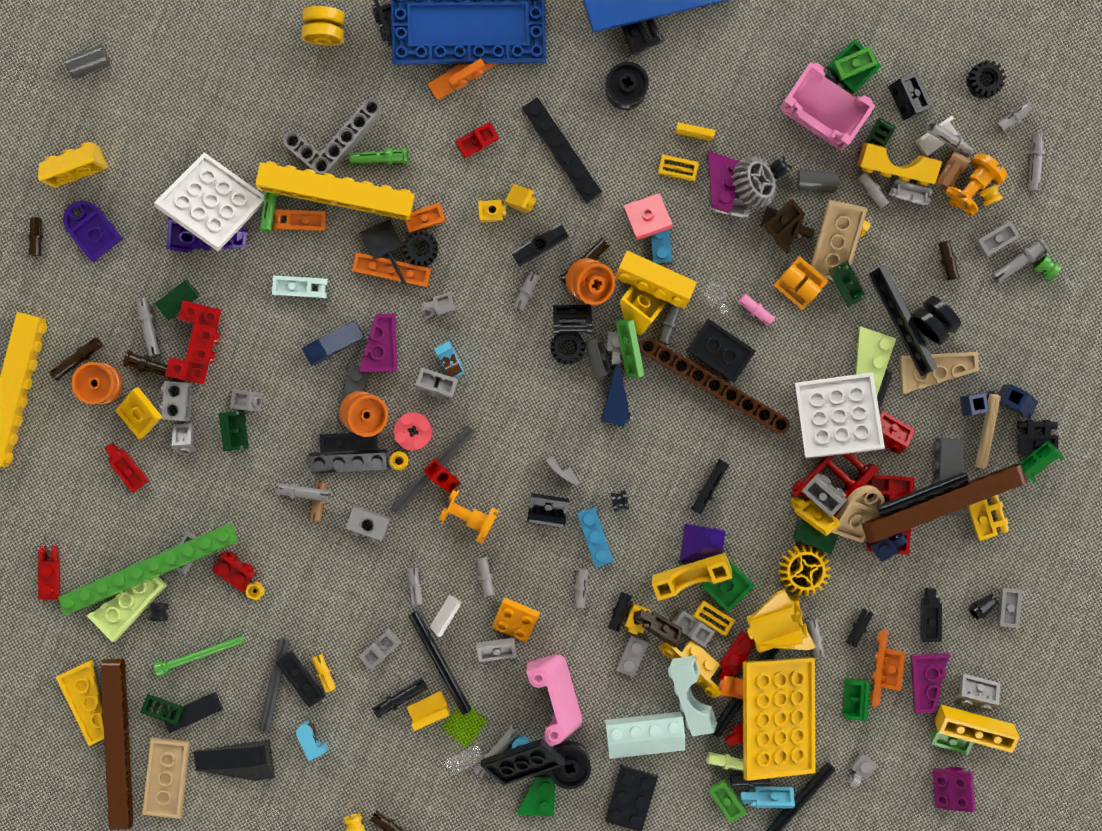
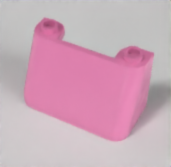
M810 62L779 108L784 114L833 147L844 150L851 143L876 105L865 95L855 98L824 77V68L820 64Z
M559 654L527 662L526 668L530 684L536 688L547 686L554 714H552L551 723L545 726V740L550 746L561 743L582 724V715L565 658Z

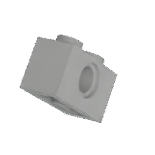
M355 505L352 508L345 529L350 530L349 533L352 535L360 536L362 534L368 536V540L378 543L379 540L383 541L385 539L392 518ZM365 520L372 522L373 527L371 530L364 528Z

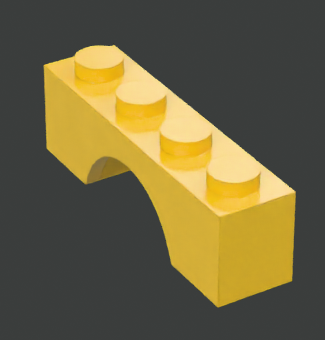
M863 142L857 165L862 167L861 171L873 173V170L880 171V175L890 178L893 174L899 176V180L910 182V179L917 180V184L928 186L929 183H936L942 164L940 160L918 155L908 165L895 166L888 159L886 148Z
M725 552L654 574L652 586L658 601L677 596L681 590L696 583L711 582L716 584L732 579V568Z

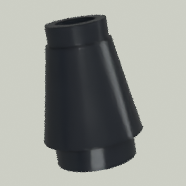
M990 594L971 603L968 609L976 620L984 619L999 601L993 594Z

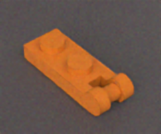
M275 209L272 229L326 232L327 212ZM284 216L287 217L286 223H282V217Z

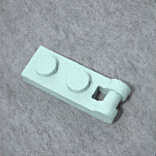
M273 275L272 295L327 299L325 285L328 284V279ZM313 284L318 285L317 292L312 291Z

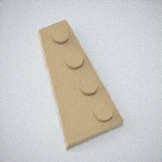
M978 352L931 354L938 368L923 376H920L910 355L899 356L901 394L979 371Z

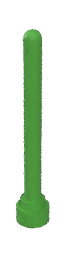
M239 636L169 662L160 660L153 664L154 671L157 677L167 675V672L172 668L242 644L244 637Z

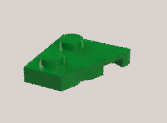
M536 775L522 804L517 810V815L554 816L555 783L551 776Z

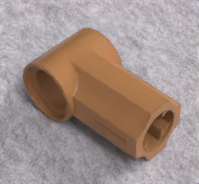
M952 151L944 163L945 167L936 180L935 184L942 190H946L949 186L953 187L971 160L957 151Z

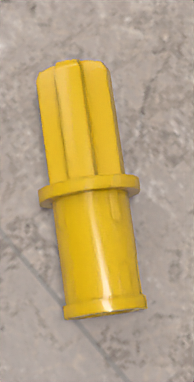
M323 654L312 657L311 660L318 673L316 676H319L325 692L333 691L336 687L329 672L331 669H328Z

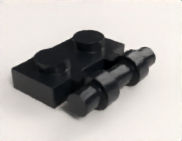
M1032 419L1017 422L1018 429H1025V434L1017 435L1018 454H1031L1048 440L1058 449L1059 435H1051V429L1058 428L1057 422H1051L1050 420L1033 421ZM1034 429H1042V435H1034Z

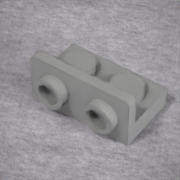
M962 674L960 676L959 694L955 696V701H959L965 706L974 705L978 706L981 710L991 711L999 706L1001 683Z

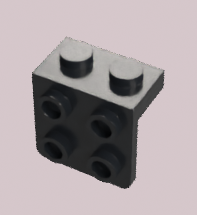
M374 0V5H371L375 21L379 23V31L383 42L387 41L390 47L392 46L391 3L380 7L379 1Z

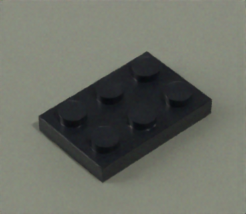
M707 319L686 350L733 383H735L756 352V350L710 319Z
M621 765L605 816V822L635 831H642L658 776Z

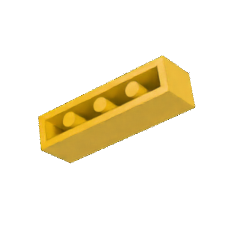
M628 250L615 275V278L621 282L632 285L641 291H645L658 299L665 300L682 309H685L697 283Z
M942 704L934 718L940 734L1013 753L1020 739L1015 725L1012 723Z

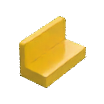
M438 691L407 706V710L412 718L411 726L414 731L449 716L451 712L442 691Z

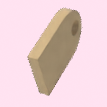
M873 486L859 487L848 496V500L843 504L836 516L840 521V525L832 533L861 543L864 541L866 536L861 524L878 517L880 514L877 506L885 503L882 493ZM874 493L872 498L866 499L869 494Z

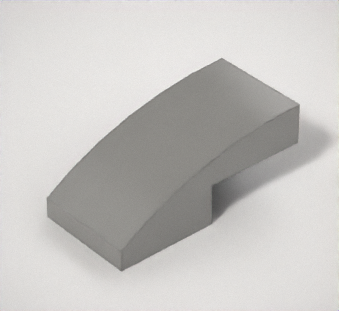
M553 456L546 459L550 467L562 478L572 484H580L570 467L562 471Z
M682 608L672 621L682 628V633L704 648L715 633L713 629Z
M388 628L358 657L372 670L398 647L401 641Z

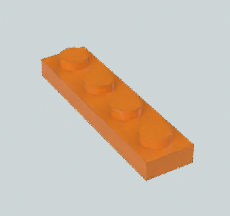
M356 252L352 268L353 272L401 282L390 259L377 258L374 260L371 255ZM395 261L406 281L405 283L428 288L431 268Z

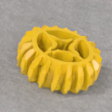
M801 544L800 550L795 545L793 546L794 552L789 549L787 550L788 557L782 555V558L786 561L785 563L779 562V565L784 567V569L778 570V573L785 575L781 576L780 580L786 581L784 587H790L789 591L792 593L796 590V594L799 596L802 592L805 596H809L810 590L815 595V588L820 591L823 590L820 584L827 585L828 582L824 578H830L826 571L831 570V567L825 566L829 563V559H823L826 554L823 552L819 553L820 550L816 548L813 550V547L810 545L806 549L805 545ZM802 555H811L817 562L806 563ZM796 559L797 566L790 572L791 564ZM803 565L808 568L806 570V575L801 572L803 570ZM819 568L818 575L813 581L812 574ZM803 577L807 585L796 584L792 578Z

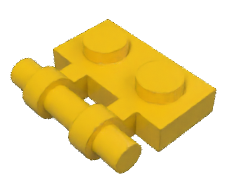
M998 495L990 497L992 503L989 505L987 499L967 506L978 541L997 536V527H1000L1001 533L1009 531L1007 526L1009 522L1007 517L1004 516L1002 510L1004 506L1002 501L999 500ZM993 510L995 511L997 520L995 521L993 520L991 511Z

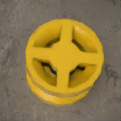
M997 184L979 192V195L984 199V206L1003 199V196L998 192L999 187Z
M361 813L351 814L343 818L344 824L347 826L345 831L365 830L361 822L363 819Z

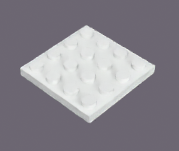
M203 153L154 202V206L213 249L219 251L264 204L265 195L209 155Z
M873 372L795 383L805 459L885 448Z

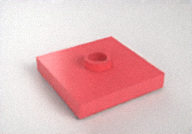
M660 193L624 205L625 213L636 240L673 228Z

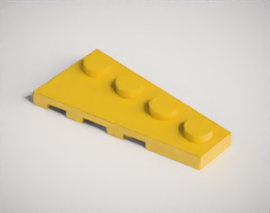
M92 659L56 677L88 746L104 739L103 706Z

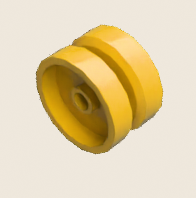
M310 6L302 10V22L306 24L301 28V39L303 41L322 46L340 45L344 42V30L341 28L345 25V14L343 11L326 6Z

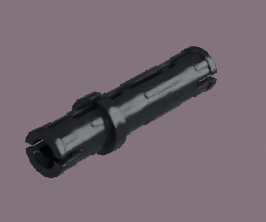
M718 459L704 487L698 492L699 495L691 507L693 511L702 515L704 508L709 500H712L716 487L729 467L728 463Z
M421 678L392 697L388 696L387 700L372 707L374 714L377 718H380L391 710L395 711L402 703L427 690L426 682Z

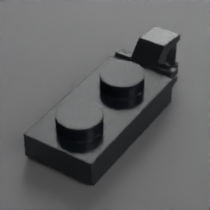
M925 588V598H921L920 641L942 642V604L940 603V598H936V589Z

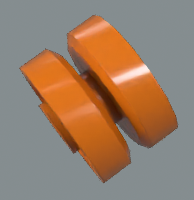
M583 258L574 262L568 269L566 287L570 294L584 303L599 305L607 301L613 294L615 276L607 265L594 259Z
M89 362L82 364L76 369L72 376L71 386L73 393L82 402L105 405L112 403L119 397L123 381L121 374L115 367L105 363Z
M355 391L347 395L342 401L339 408V417L342 424L348 430L363 437H371L380 433L386 426L388 409L379 397L365 391Z

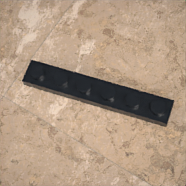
M536 97L523 106V112L585 203L601 194V189L539 98Z
M885 265L878 267L869 276L920 376H923L938 367Z

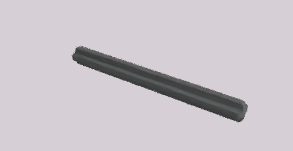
M467 426L438 456L437 460L444 466L472 437L475 431L470 426ZM423 472L394 503L391 509L396 514H399L430 481L429 477Z

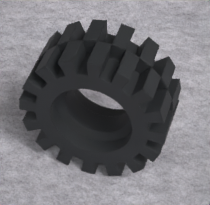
M986 60L972 68L967 77L969 81L967 87H971L969 89L970 93L974 91L975 97L980 95L979 98H989L999 92L1005 84L1003 80L1006 79V75H1002L1005 72L1004 69H999L1001 67L1000 64L996 66L995 61L990 63V60ZM982 73H989L992 76L993 82L991 86H983L980 83L979 77Z
M426 231L410 233L411 235L407 236L406 241L403 243V252L406 259L413 265L429 266L428 264L434 262L433 260L437 258V253L439 252L435 238ZM425 242L428 245V252L424 256H417L414 253V245L416 243Z
M560 332L551 341V353L559 363L565 365L573 364L579 361L584 354V340L577 332ZM564 340L574 342L575 351L572 354L566 355L562 353L560 345Z

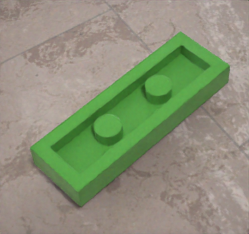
M621 319L616 321L626 377L640 378L645 376L634 320Z

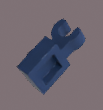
M901 532L891 539L888 537L870 544V547L880 561L883 562L898 553L896 547L905 544L907 541Z

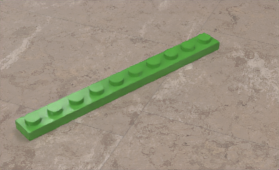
M227 524L58 597L63 615L72 614L238 543L233 524Z

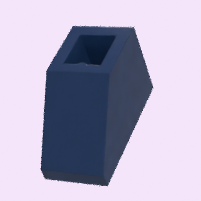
M1004 384L998 394L1001 396L1000 405L1028 419L1031 418L1038 404V401L1032 395L1012 384Z

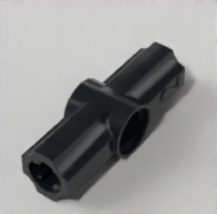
M559 223L541 235L535 236L531 241L514 250L511 254L518 266L521 267L537 256L545 254L547 250L569 238L562 224ZM539 240L545 243V247L541 250L536 249L534 246Z

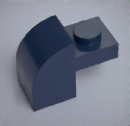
M994 391L960 396L962 415L968 416L989 412L988 398L990 394H994Z

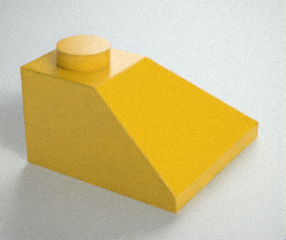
M631 286L620 300L624 320H634L636 334L640 337L666 305L663 300L634 286Z

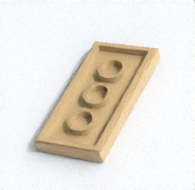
M828 200L810 264L826 279L833 280L828 271L829 269L847 260L851 266L868 210L867 207Z
M157 737L150 739L142 815L176 819L182 817L190 741Z

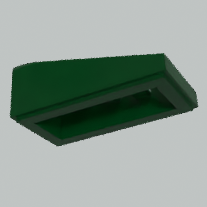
M879 118L865 142L873 141L885 147L896 126ZM876 133V134H878L879 136L883 137L884 139L881 140V139L877 138L876 136H874V134Z
M147 694L140 713L177 726L184 707ZM153 701H157L153 711H149ZM160 703H162L163 706L160 711V714H157L156 712L159 708ZM168 705L170 706V709L168 711L167 716L165 717L163 715ZM174 708H176L177 712L172 720L170 717Z

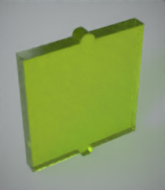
M457 708L442 728L452 735L454 740L457 739L467 747L485 725L487 719L480 715L477 709L471 708L469 713L462 715L459 708Z

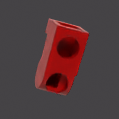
M435 458L423 470L430 480L450 494L461 483L454 474Z

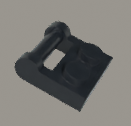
M653 19L645 20L653 37L650 40L641 22L620 26L633 55L665 41L663 36L659 34Z
M553 305L554 334H560V332H587V334H592L591 305ZM565 323H586V324H567V325H559V324H565Z

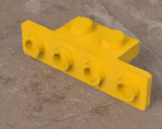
M689 640L682 651L665 641L658 646L662 653L671 660L695 655L700 670L696 684L700 685L704 692L712 698L721 696L719 687L711 680L720 664L694 640Z

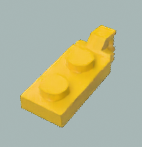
M798 496L790 499L791 507L795 509L794 512L825 536L829 535L840 525L839 519L835 516L830 517L811 499L804 501Z

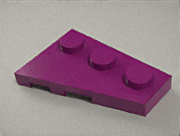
M708 151L707 161L709 165L708 176L710 177L711 208L730 214L736 196V188L732 185L734 183L732 170L735 169V165L740 161Z
M395 313L375 314L359 372L398 371Z
M949 652L910 655L913 709L916 714L934 713L936 711L942 679L946 673V664L951 655Z

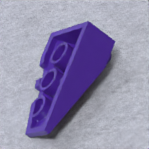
M170 217L168 218L166 249L192 252L193 249L203 248L204 251L212 248ZM240 228L222 249L246 247L248 230Z

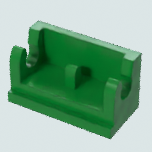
M1048 440L1021 461L1020 464L1025 476L1035 483L1037 481L1035 476L1057 458L1063 461L1065 457Z
M844 678L843 717H847L849 720L868 721L870 682L866 679Z

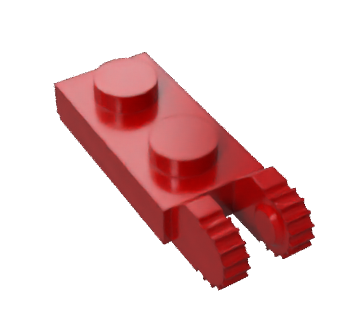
M39 546L38 600H57L60 597L58 547L51 546V560H47L46 547Z

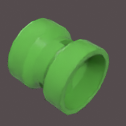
M1047 254L1033 267L1037 273L1041 272L1043 274V278L1046 281L1052 280L1062 268L1059 264L1053 263Z

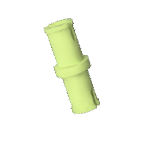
M708 752L707 764L721 766L725 770L730 768L743 772V759L731 757L730 754L721 755Z

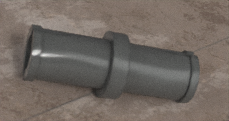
M669 306L666 319L662 322L663 327L657 340L658 342L665 345L670 344L673 331L677 328L676 322L681 311L680 307Z

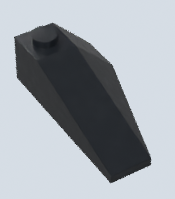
M269 739L193 751L196 771L253 781L275 778Z

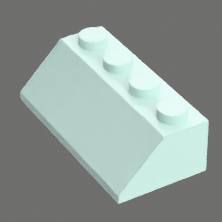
M681 712L605 720L609 759L685 750V730Z

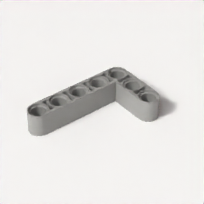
M374 98L365 100L320 153L295 132L286 133L283 137V143L295 156L315 171L316 174H332L381 117L382 107ZM370 106H377V110L374 113L368 112ZM358 120H364L365 123L362 127H356ZM351 134L352 139L349 142H344V136ZM293 138H297V144L295 146H290V141ZM333 149L340 150L336 157L331 156ZM312 151V156L309 159H305V152ZM322 163H326V170L319 171V165Z

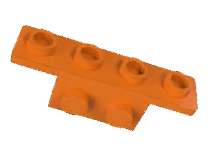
M480 58L472 64H459L429 82L428 86L435 98L440 100L456 89L463 88L472 79L481 77L485 71L494 67L497 63L484 64Z
M883 629L877 635L879 650L875 653L874 658L877 667L872 675V682H875L874 690H871L870 693L872 707L880 705L882 687L898 691L902 689L906 652L887 648L889 629Z

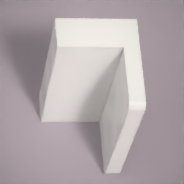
M953 116L939 124L954 135H958L950 123L954 119ZM926 133L914 142L925 157L945 144L929 133Z

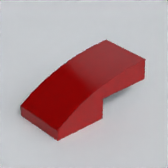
M491 122L474 129L472 133L457 139L455 144L462 157L466 159L498 141L499 137Z

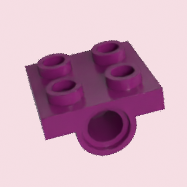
M962 767L934 768L932 770L935 808L973 813L976 811L972 771H964Z

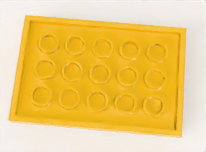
M800 657L743 662L744 779L749 781L815 773V658Z

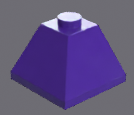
M685 523L679 561L693 563L721 554L726 531L719 528Z

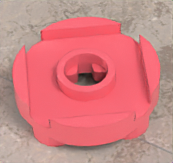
M411 412L404 414L395 423V440L406 450L422 449L432 438L433 430L431 423L427 417L420 413ZM415 426L416 430L419 431L418 435L415 434L411 437L408 429Z

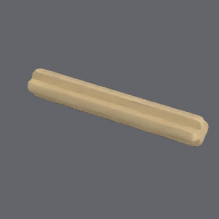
M990 394L988 398L989 412L985 413L975 464L980 469H986L988 465L1001 396L997 394Z

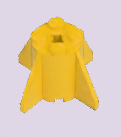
M785 589L778 591L754 614L747 616V621L750 625V628H747L750 639L755 640L758 653L773 648L796 650L816 648L808 633L806 623L803 624L802 617L804 616L800 609L799 595L797 594L788 597Z

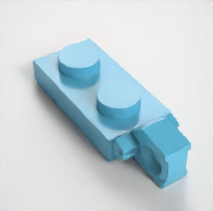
M755 786V788L750 789V792H741L740 794L741 803H751V807H795L793 787Z

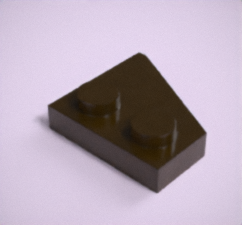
M791 199L762 226L781 249L788 254L805 213Z

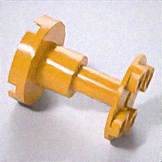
M977 153L971 159V164L975 171L970 175V183L963 191L951 186L946 188L945 191L950 198L948 200L949 204L954 208H962L971 217L978 212V206L972 200L975 193L979 189L984 190L990 182L1002 184L1008 175L1003 166L1001 169L997 167L998 161L984 153H979V155Z
M453 490L448 499L450 504L448 509L444 507L439 516V520L442 521L441 524L443 525L450 513L466 521L467 527L479 532L476 542L483 544L499 510L492 507L489 515L475 508L472 512L454 503L460 490H457V492Z

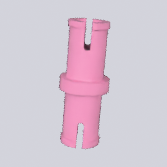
M746 293L739 299L738 303L751 312V316H756L766 326H769L775 319V316L765 310L761 303H757Z

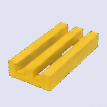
M679 122L675 129V133L678 135L707 141L713 140L716 131Z
M662 154L657 174L695 182L699 162ZM664 160L694 166V169L666 164ZM663 168L691 173L693 175L689 176L685 174L670 172L663 170Z
M703 599L696 612L692 615L725 637L735 623L733 618ZM704 606L730 621L729 624L704 610ZM700 612L708 616L712 620L716 621L720 625L724 626L726 629L723 631L719 627L715 626L711 622L699 616Z

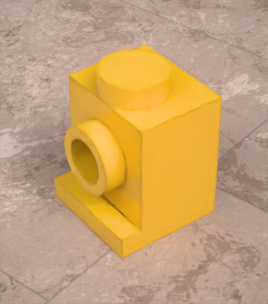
M502 200L478 201L480 223L503 221V216H507L506 204H502ZM495 207V213H490L489 208Z
M633 603L624 625L628 627V632L638 635V632L643 633L645 629L642 627V624L634 623V612H638L641 609L650 612L651 610Z

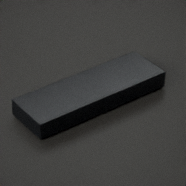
M355 433L320 434V452L379 450L378 434L371 437H363Z
M292 650L276 660L278 667L309 708L325 697V694Z
M215 691L184 705V710L177 726L165 721L164 723L170 734L223 710V707ZM177 709L173 710L170 719H174Z

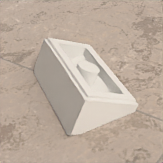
M451 595L448 596L430 625V628L438 637L443 635L461 605V601Z

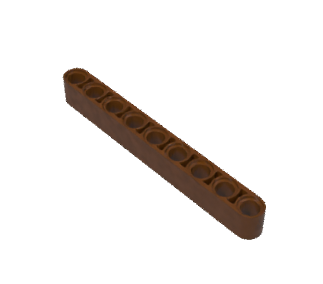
M645 338L639 343L641 354L775 433H785L789 430L790 422L786 417L652 338ZM646 341L653 345V349L650 352H646L643 349V343ZM665 351L669 354L667 362L660 360V352ZM678 361L685 363L686 368L682 372L676 369ZM694 371L701 372L702 378L700 381L693 379L692 374ZM712 380L718 383L716 391H712L709 388V383ZM728 390H732L735 394L732 401L726 399V392ZM744 400H749L751 403V408L748 411L742 407ZM761 410H765L768 414L765 420L759 418ZM779 419L784 422V427L781 430H778L775 426L776 421Z
M1013 464L887 515H881L868 520L861 525L867 542L874 543L1027 483V479L1021 464Z
M123 658L103 659L101 662V687L108 822L110 830L131 829L133 826V799L126 665Z

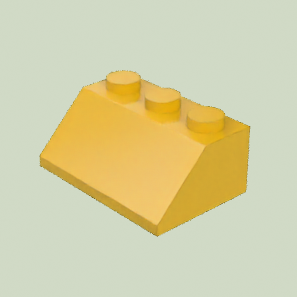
M92 142L82 144L81 148L63 151L62 155L46 157L45 161L39 163L38 179L40 182L56 188L108 167L101 148Z

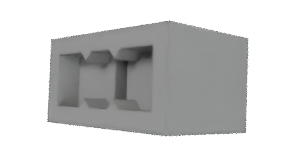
M421 367L415 391L452 402L458 379Z
M164 381V385L161 386L163 402L159 407L161 419L190 421L193 383ZM175 386L179 388V394L176 397L172 393ZM174 405L178 408V413L175 416L171 413V408Z

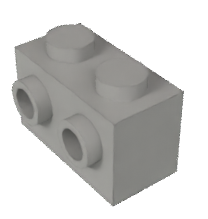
M818 473L805 486L802 492L832 517L848 499L840 488H834L830 484L831 481L828 477Z

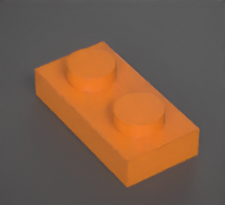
M436 203L413 211L410 221L405 220L409 233H416V231H422L445 223L446 219L440 203Z

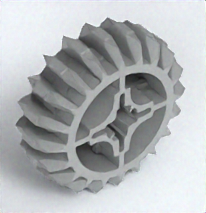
M753 156L746 157L735 165V169L732 170L734 174L732 176L734 180L732 185L736 188L735 192L739 194L738 199H742L743 204H747L749 208L753 207L754 209L763 208L774 200V196L777 195L775 190L778 187L775 185L777 180L774 179V173L771 172V167L767 166V162L762 161L761 157Z

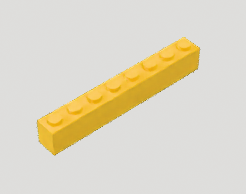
M266 161V163L260 162L255 183L257 190L409 221L415 200V195L407 189H400L398 191L393 190L392 187L387 185H381V187L374 186L373 183L368 181H362V183L354 182V179L349 177L340 179L335 178L334 175L329 173L320 175L310 169L301 171L290 165H285V167L277 166L276 163Z
M20 312L16 313L0 375V467L9 466L13 460V447L18 441L17 431L23 421L22 412L28 402L27 393L33 383L31 378L33 371L37 367V355L42 349V336L47 330V319Z

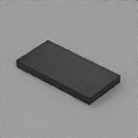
M541 738L482 759L480 766L503 785H507L564 766L565 758Z

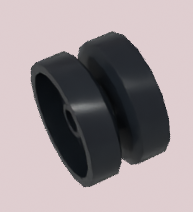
M624 61L616 64L610 70L606 79L605 93L608 101L620 110L637 108L643 102L648 90L649 79L646 71L634 62Z
M930 296L923 303V308H917L911 314L919 331L938 345H942L949 338V333L956 332L962 325L957 314L945 302L935 296Z
M573 740L562 741L553 749L565 758V765L549 770V775L559 787L576 789L584 785L589 779L591 773L590 755L581 743Z

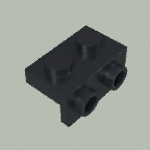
M531 493L527 522L534 525L565 528L569 499Z

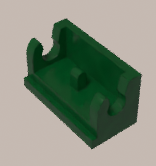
M848 260L828 270L848 308L865 298V292Z
M187 279L154 304L166 319L170 320L180 312L183 300L193 302L199 298V293Z
M245 412L219 413L223 452L249 449Z
M805 520L798 521L793 538L831 555L839 535L831 532L825 536Z

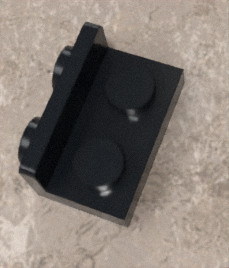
M916 73L900 78L888 86L903 120H907L916 114L932 108Z

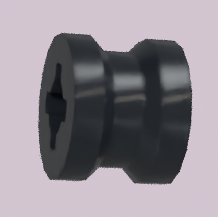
M784 156L769 166L771 171L774 172L776 180L792 169L791 165H787Z
M625 490L619 494L610 493L614 512L621 508L629 509Z
M150 603L148 620H168L166 610L169 608V604Z

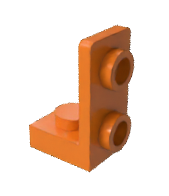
M724 676V679H721L719 684L720 695L743 699V679Z

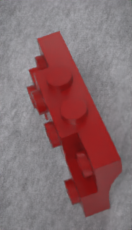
M182 301L178 319L192 322L194 325L186 359L181 360L169 357L165 376L199 384L205 383L209 362L213 363L216 352L212 351L213 345L218 344L220 333H217V328L222 310Z
M875 474L871 478L870 486L877 488L885 495L886 503L914 492L915 477ZM914 528L902 532L907 542L896 547L898 549L896 554L910 555L911 531ZM867 542V543H866V550H867V551H870V552H874V551L872 550V548L870 547V544H872V543H868V542Z

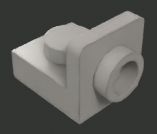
M232 389L230 408L260 412L263 393Z
M193 424L173 425L172 447L181 455L196 452V447L193 444Z

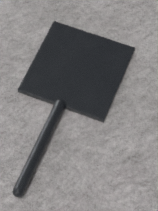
M390 219L361 231L360 234L373 259L375 260L388 254L401 282L404 284L406 281L391 252L404 246Z

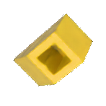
M513 184L505 199V204L526 215L527 211H532L536 203L534 191Z

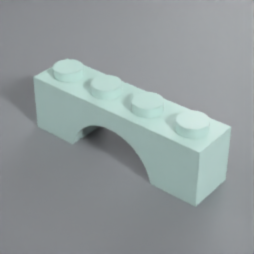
M695 655L672 659L670 667H668V674L673 679L674 692L679 697L680 710L685 714L687 729H690L692 736L714 733L717 721L712 706L700 703L691 692L690 686L697 682L700 674Z

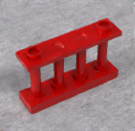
M852 453L842 454L859 470V475L855 479H851L831 460L835 455L825 456L802 481L798 480L791 487L792 491L790 494L794 497L800 494L809 501L810 498L802 490L827 466L846 484V489L843 492L846 494L845 497L848 498L855 489L865 486L880 469L874 464L864 465ZM840 509L833 516L836 517Z

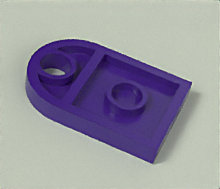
M76 201L69 205L64 212L63 223L65 229L92 262L98 260L124 239L99 207L91 202ZM81 208V216L75 218L73 215L74 210Z

